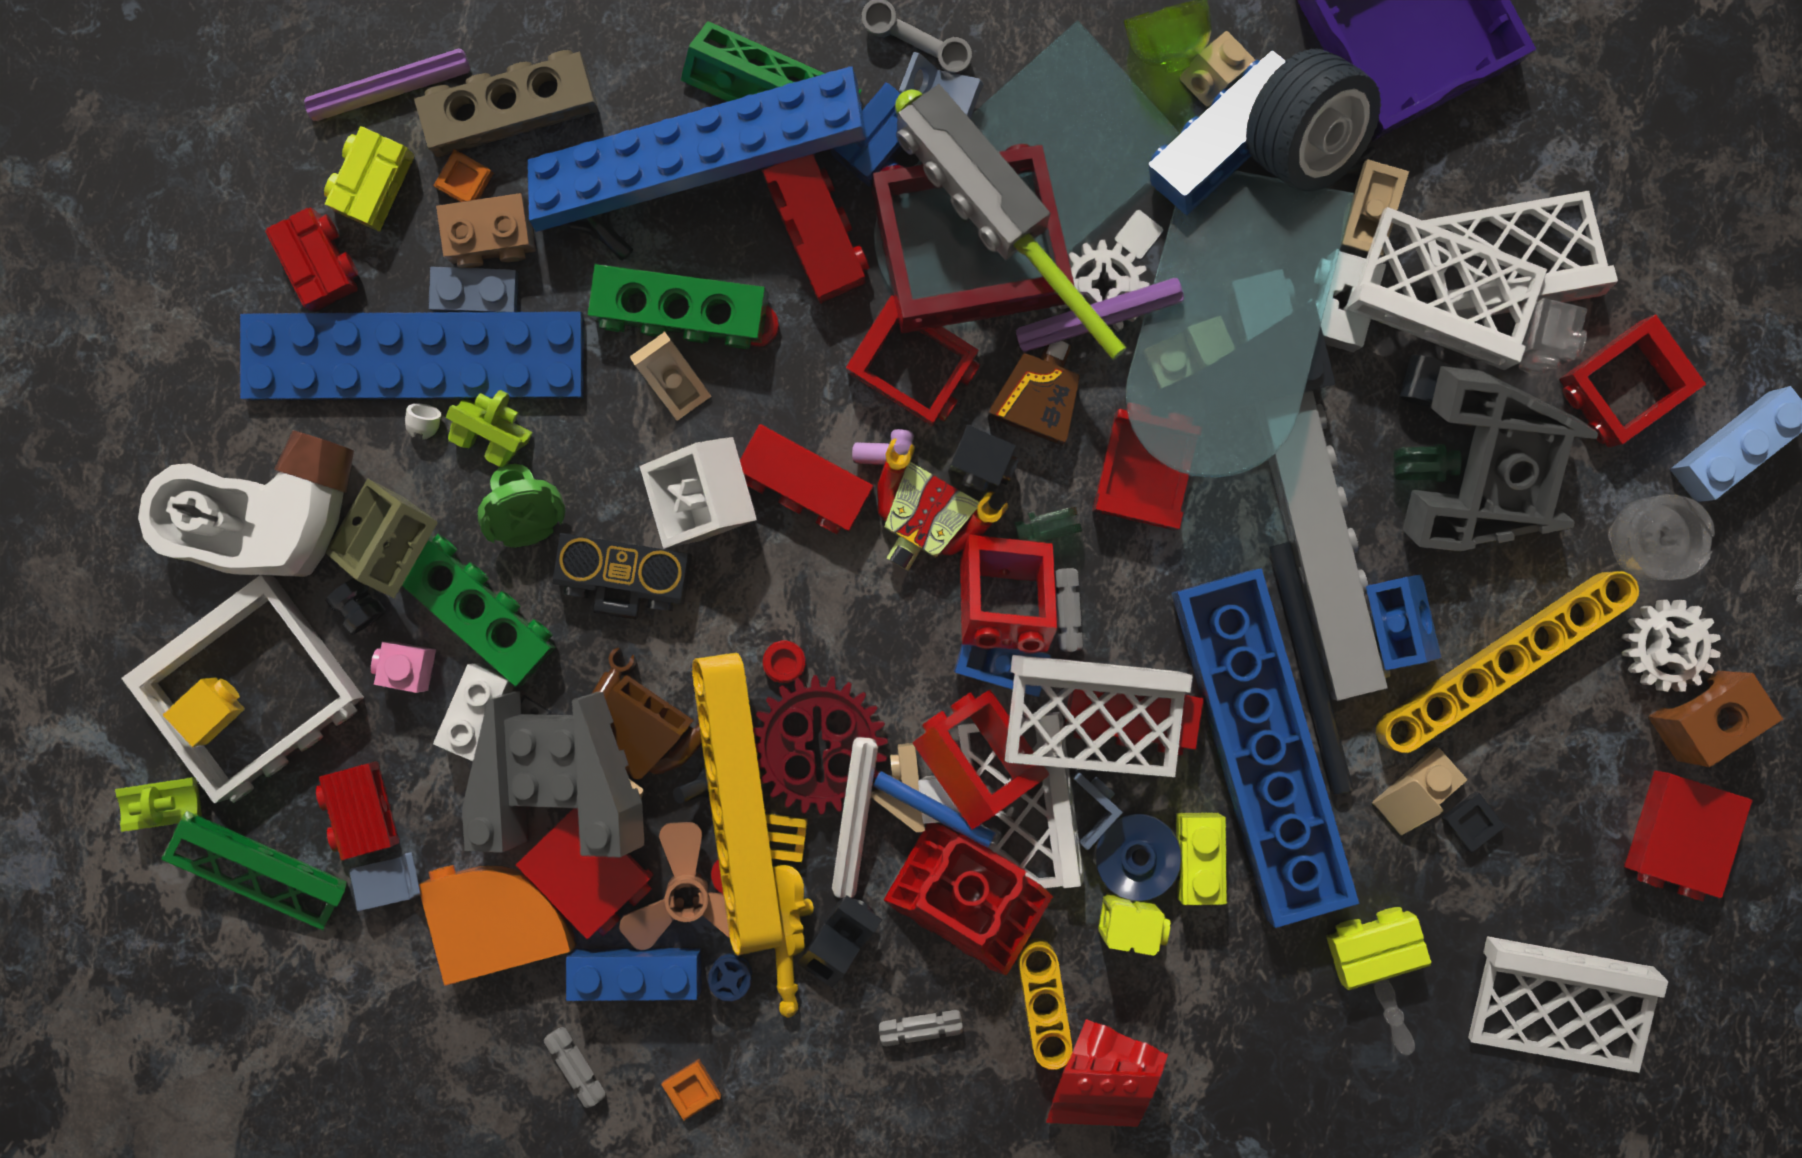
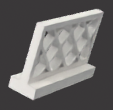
M1589 191L1423 220L1443 229L1448 228L1458 235L1499 250L1498 247L1509 233L1530 246L1522 260L1526 261L1535 249L1554 261L1555 264L1549 273L1545 275L1534 308L1603 296L1618 282L1614 265L1608 266ZM1579 205L1583 222L1578 230L1573 229L1556 218L1561 208ZM1555 209L1552 214L1546 212V210ZM1532 214L1545 222L1536 238L1514 225L1520 215ZM1507 217H1513L1510 222L1504 219ZM1490 221L1504 230L1494 246L1472 233L1478 223ZM1472 224L1468 230L1463 227V225ZM1549 226L1571 239L1561 254L1540 242ZM1584 229L1586 231L1587 237L1581 234ZM1436 240L1424 244L1434 267L1441 265L1440 258L1445 261L1452 260L1450 252L1436 244ZM1575 242L1591 251L1594 265L1580 267L1566 258ZM1485 259L1478 270L1466 263L1474 282L1489 277L1482 273L1487 265ZM1559 266H1562L1563 268L1566 269V270L1556 271ZM1445 268L1437 273L1442 281V284L1447 294L1449 295L1460 289L1448 291L1444 277V273L1447 270V268ZM1517 271L1511 273L1506 281L1514 298L1527 292L1531 280L1530 276ZM1518 273L1524 276L1514 279ZM1495 280L1477 287L1488 310L1506 303ZM1469 292L1451 299L1458 316L1468 320L1479 315ZM1524 300L1517 303L1520 310ZM1440 304V305H1438V306L1436 307V308H1439V309L1444 310L1442 304ZM1507 307V308H1505V309H1503V310H1500V311H1498V312H1496V313H1494V314H1492V315L1508 313V312H1510V311H1509V308Z
M1387 207L1381 215L1356 290L1350 294L1345 309L1506 370L1521 362L1526 347L1522 345L1547 269ZM1391 222L1406 228L1413 244L1394 251L1387 237ZM1419 233L1422 234V235H1425V236H1427V237L1424 238V239H1421ZM1433 240L1445 243L1452 260L1434 267L1424 244ZM1383 248L1386 256L1379 258V255ZM1416 249L1426 271L1407 279L1397 257ZM1459 249L1466 251L1467 253L1461 255ZM1474 255L1484 258L1492 273L1491 276L1478 282H1474L1464 261ZM1386 261H1389L1399 282L1389 288L1370 282L1375 267ZM1455 264L1466 287L1448 295L1437 272ZM1499 265H1502V266L1507 267V268L1504 269V270H1501V268H1500ZM1513 271L1531 277L1527 292L1517 298H1514L1504 275ZM1429 277L1439 299L1429 304L1418 301L1410 284ZM1495 280L1506 303L1488 310L1477 287ZM1402 288L1404 295L1395 291ZM1466 292H1469L1479 314L1468 320L1457 315L1451 299ZM1524 300L1520 310L1517 303ZM1442 304L1444 310L1436 308L1435 306ZM1508 307L1516 323L1512 336L1498 332L1490 315ZM1478 320H1482L1484 326L1475 322Z
M1012 655L1011 672L1015 673L1005 754L1006 762L1175 777L1185 692L1191 691L1192 675L1172 670ZM1026 684L1041 686L1051 698L1034 714L1024 704ZM1051 687H1059L1064 689H1062L1058 694H1055ZM1075 689H1079L1085 692L1092 701V704L1074 718L1062 703V700ZM1093 691H1100L1105 693L1099 698H1097ZM1121 693L1125 694L1134 707L1116 722L1103 705L1115 694ZM1134 695H1142L1146 697L1139 702ZM1158 697L1171 698L1170 714L1157 726L1145 708ZM1057 706L1069 721V724L1051 738L1038 720L1053 707ZM1099 710L1111 727L1095 741H1092L1080 724L1095 711ZM1023 712V714L1027 717V720L1021 724ZM1140 714L1152 731L1134 745L1122 728ZM1033 725L1046 743L1033 754L1018 753L1020 735ZM1168 728L1166 737L1163 732ZM1075 729L1088 747L1075 758H1067L1056 744ZM1117 734L1129 751L1116 762L1107 761L1098 748L1113 735ZM1157 737L1165 746L1164 766L1149 765L1140 753ZM1052 749L1057 757L1044 755ZM1093 753L1098 760H1089L1086 758H1088ZM1135 757L1140 764L1128 762Z
M1062 712L1046 713L1038 720L1051 738L1064 728ZM1022 717L1021 724L1027 720V717ZM974 723L958 725L961 751L973 768V760L981 765L976 772L980 777L986 769L1004 784L1011 781L1012 777L1008 779L990 765L996 756L994 751H992L986 761L972 751L969 733L980 732ZM1037 730V744L1032 749L1034 752L1046 743ZM1064 738L1056 745L1065 757L1068 758L1066 740ZM1052 749L1044 755L1057 757ZM1044 766L1050 775L1042 780L1043 786L1034 798L1027 793L1020 796L1029 804L1018 819L1013 821L1002 811L996 814L997 817L1011 828L998 845L992 842L989 848L1027 871L1025 875L1041 884L1044 888L1059 886L1064 888L1079 887L1084 881L1070 769ZM1043 793L1046 808L1037 802ZM1032 807L1036 808L1048 819L1049 828L1040 840H1037L1019 825ZM1014 830L1034 845V848L1021 864L1001 849ZM1049 835L1052 851L1043 844ZM1038 849L1053 860L1055 877L1038 878L1025 868Z
M1487 936L1483 951L1487 959L1468 1036L1471 1042L1640 1072L1658 997H1665L1668 980L1655 967ZM1497 971L1514 974L1521 984L1500 998L1493 989ZM1522 976L1531 978L1525 982ZM1546 980L1556 982L1563 992L1541 1006L1531 990ZM1564 984H1570L1573 986L1567 989ZM1588 988L1599 990L1605 1000L1583 1013L1573 997ZM1606 991L1613 992L1615 994L1609 997ZM1527 993L1537 1009L1515 1022L1505 1006ZM1492 995L1495 1001L1489 1004ZM1630 996L1644 998L1641 1011L1626 1021L1615 1006ZM1569 1001L1579 1016L1557 1029L1547 1014ZM1611 1008L1621 1024L1599 1037L1590 1021ZM1500 1009L1511 1023L1510 1026L1497 1034L1483 1032L1485 1019ZM1543 1017L1553 1033L1538 1042L1528 1040L1521 1030ZM1586 1025L1595 1040L1581 1049L1570 1048L1564 1037ZM1636 1027V1031L1634 1034L1631 1029ZM1516 1033H1518V1035L1520 1036V1038H1515V1037H1511V1036H1513V1035H1515ZM1628 1033L1633 1041L1629 1058L1611 1055L1606 1045L1623 1034ZM1560 1041V1043L1562 1044V1046L1553 1045V1044H1555L1556 1042ZM1599 1049H1602V1051L1604 1052V1054H1602V1053H1597L1596 1051H1598Z

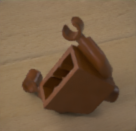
M621 648L613 649L608 658L611 669L609 672L602 674L592 693L603 692L613 719V723H610L619 751L624 750L629 764L625 767L627 774L634 779L640 780L648 771L659 775L684 765L702 745L698 715L697 725L694 728L690 727L694 721L693 719L626 675L633 672L636 668L637 661L634 654L625 667H617L616 659L621 653ZM621 675H626L622 680L620 679Z

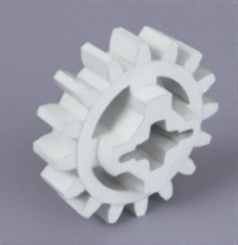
M1100 240L1095 251H1092L1089 244L1085 243L1081 247L1082 257L1072 252L1068 255L1069 263L1072 266L1071 272L1075 288L1090 305L1102 301L1099 289L1092 288L1097 283L1101 272L1105 286H1112L1104 300L1149 286L1148 282L1139 281V277L1147 270L1146 267H1134L1132 262L1137 254L1133 251L1126 257L1121 254L1122 243L1118 242L1113 250H1107L1105 240ZM1093 262L1092 272L1088 277L1075 279L1076 274L1083 266ZM1112 263L1118 265L1127 276H1120L1112 268ZM1067 305L1059 306L1060 309L1069 308ZM1137 317L1128 320L1134 322ZM1123 321L1113 324L1117 332L1123 329Z
M1657 600L1656 610L1652 606H1642L1640 608L1643 619L1630 618L1628 620L1635 630L1633 633L1622 634V639L1631 642V648L1624 650L1622 656L1634 658L1635 662L1630 665L1628 670L1630 673L1643 672L1640 683L1652 685L1656 682L1655 686L1658 691L1668 692L1670 687H1672L1674 691L1683 692L1686 691V682L1696 686L1702 684L1701 677L1699 676L1700 672L1713 673V667L1707 662L1709 658L1720 657L1721 653L1711 649V643L1721 638L1720 635L1709 634L1707 630L1714 623L1712 618L1699 619L1702 611L1701 607L1690 606L1686 610L1685 600H1674L1672 604L1668 600ZM1674 617L1686 624L1675 627L1672 621H1667L1666 618ZM1669 638H1674L1675 643L1671 645ZM1671 646L1673 653H1668L1667 648ZM1667 664L1676 673L1666 674L1659 671L1656 667Z

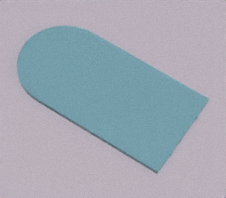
M1078 20L979 107L970 118L998 152L1006 151L1007 148L1016 144L1043 146L1067 253L1150 180L1148 164L1153 154L1165 144L1169 146L1181 135L1167 120L1164 113L1158 110L1113 60L1107 50L1095 40ZM919 161L914 166L922 165V162ZM1032 173L1018 174L1036 195ZM943 187L891 196L913 299L1042 277L1030 260L1017 251L1005 260L997 250L995 252L990 251L982 242L977 226L970 218L964 219L957 213L951 203V196ZM877 218L875 226L876 258L881 273L892 290ZM1043 232L1035 240L1050 257L1046 235Z
M1235 171L1187 216L1175 206L1154 284L1178 278L1183 289L1184 301L1145 314L1126 384V406L1133 431L1144 448L1161 463L1190 476L1227 477L1259 466L1273 456L1286 442L1299 414L1354 193L1329 188L1308 192L1290 186L1277 178Z

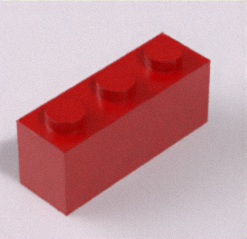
M759 424L740 459L748 487L763 494L767 487L781 495L778 503L798 514H801L803 508L817 514L818 518L815 523L838 535L841 528L848 532L851 531L874 488L872 484L762 424Z
M1075 689L1069 694L1067 709L1076 718L1092 704V701L1083 690ZM1093 691L1097 698H1099L1105 693L1100 691ZM1121 693L1115 694L1103 705L1116 722L1134 707L1125 694ZM1134 695L1139 702L1146 697L1142 695ZM1190 695L1184 696L1178 755H1183L1184 748L1196 750L1204 698ZM1158 697L1145 708L1157 726L1169 716L1171 698ZM1099 710L1095 711L1080 724L1092 741H1095L1099 734H1103L1111 727ZM1140 714L1122 728L1134 745L1152 731ZM1065 718L1064 727H1065L1067 724H1069V721H1068L1066 718ZM1168 728L1163 732L1166 737ZM1074 729L1073 738L1082 739ZM1117 734L1113 735L1116 737V745L1126 747ZM1157 737L1152 743H1158L1157 751L1165 753V746Z

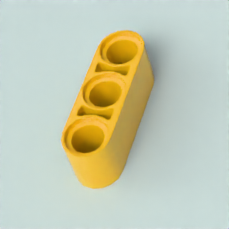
M1033 938L1027 940L1017 957L1030 1040L1034 1055L1039 1064L1047 1069L1057 1070L1068 1063L1072 1054V1041L1059 962L1053 947L1047 941ZM1035 951H1043L1049 955L1047 966L1039 971L1029 969L1026 966L1028 956ZM1041 994H1050L1056 998V1004L1051 1011L1040 1013L1033 1008L1035 999ZM1051 1036L1060 1038L1063 1041V1046L1058 1053L1047 1055L1040 1050V1046L1046 1038Z

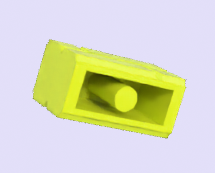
M360 126L357 135L351 134L343 146L342 157L345 158L339 174L333 173L325 185L324 196L327 197L325 205L345 217L380 232L415 155L404 145Z
M1176 813V837L1181 848V868L1179 872L1180 879L1177 880V899L1183 905L1227 904L1226 817L1219 813Z
M1107 893L1105 897L1103 896L1098 931L1111 949L1129 951L1132 947L1135 953L1155 956L1159 952L1160 945H1167L1170 933V919H1165L1164 913L1152 900L1133 901L1122 898L1117 894Z
M1394 907L1378 912L1376 914L1378 920L1362 924L1361 920L1355 919L1336 925L1337 932L1327 935V941L1341 984L1346 989L1352 990L1431 966L1430 956L1416 915L1409 911L1403 912L1401 907Z

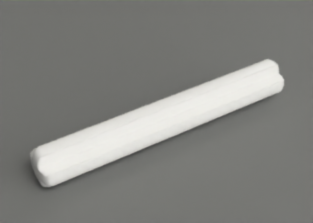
M858 737L853 741L832 883L834 896L838 898H843L846 895L853 898L857 891L878 751L876 741L872 738Z

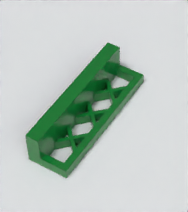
M707 21L688 47L681 81L729 102L747 95L778 88L788 83H795L788 80L787 77L794 76L805 80L825 73ZM711 39L725 45L727 48L719 49L707 42ZM756 59L765 63L766 66H757L748 60Z
M187 810L161 860L321 930L324 929L334 907H337L342 898L347 883L345 880ZM183 839L206 849L208 855L191 860L175 853ZM224 857L247 867L248 873L234 878L222 873L217 859ZM211 861L213 869L202 864ZM265 875L288 886L289 890L276 895H270L262 890L258 876ZM251 879L254 887L243 883V881ZM304 892L326 902L320 916L303 909L298 894ZM292 897L294 905L283 899Z

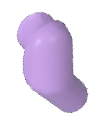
M901 429L893 430L891 432V440L897 438L894 445L895 451L900 455L907 454L913 443V432ZM856 442L852 450L854 463L884 465L889 444Z

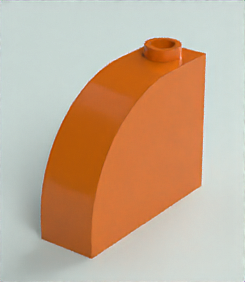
M449 865L429 871L430 879L419 884L420 896L444 986L568 953L577 945L570 921L521 871L502 866H479L456 872L454 865Z

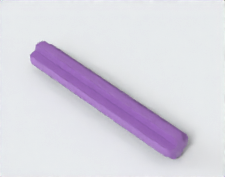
M458 48L306 97L304 104L309 117L313 121H319L466 74L470 71V65L465 52Z
M1172 278L1091 304L1090 306L1105 324L1109 326L1182 303L1184 301V293L1178 278ZM1072 311L1019 327L1016 330V335L1022 351L1028 352L1089 331Z

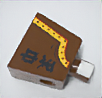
M1063 341L1044 347L1040 359L1024 353L991 406L987 417L1062 446L1068 437L1080 379L1079 374L1064 368L1072 346Z

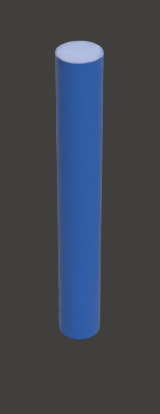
M882 771L874 782L873 787L987 848L990 847L996 835V832L981 824L972 830L961 813Z

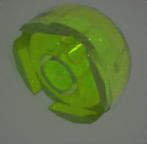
M1207 0L1179 3L1164 7L1162 10L1152 13L1146 12L1124 20L1127 38L1135 55L1140 61L1150 66L1164 65L1166 73L1191 67L1189 58L1204 50L1209 43L1212 31L1211 15Z

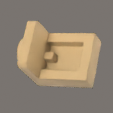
M1225 31L1194 58L1181 74L1180 80L1206 107L1212 105L1215 97L1240 78L1255 59L1228 31Z

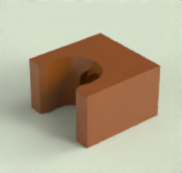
M1717 671L1706 678L1710 688L1697 698L1675 708H1660L1648 716L1676 761L1706 767L1713 766L1783 720L1754 673ZM1724 708L1729 715V721L1727 726L1721 730L1717 724V716Z

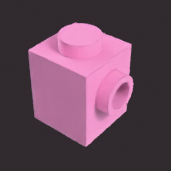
M396 641L382 642L381 649L375 650L371 662V673L376 674L374 685L415 693L428 691L436 649Z

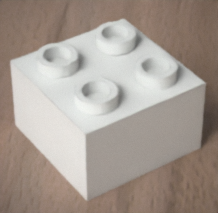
M733 437L697 442L640 466L663 549L702 541L757 520Z

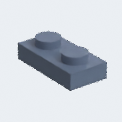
M430 267L429 310L432 312H517L518 272L516 270Z

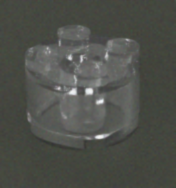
M1673 494L1645 497L1631 502L1618 514L1608 532V539L1619 565L1627 573L1642 581H1673L1693 576L1709 561L1712 553L1710 551L1712 537H1715L1712 519L1704 507L1693 499ZM1660 531H1663L1665 536L1659 541L1661 537Z

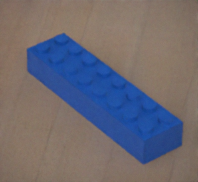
M1262 568L1252 569L1171 593L1200 694L1204 698V708L1266 920L1277 928L1359 904Z

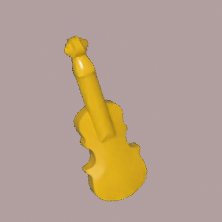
M780 865L773 867L782 929V944L780 947L775 948L776 987L782 998L779 1005L780 1013L784 1017L789 1018L794 1016L798 1010V1002L795 997L798 985L794 983L793 956L801 953L804 949L803 925L801 924L800 917L811 915L814 907L809 898L803 899L804 884L799 872L793 867Z

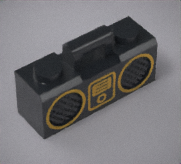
M560 533L553 584L564 586L562 594L588 598L589 590L596 591L594 613L637 620L641 598L648 599L647 608L673 611L674 603H685L692 554ZM608 587L631 591L630 601L607 598Z

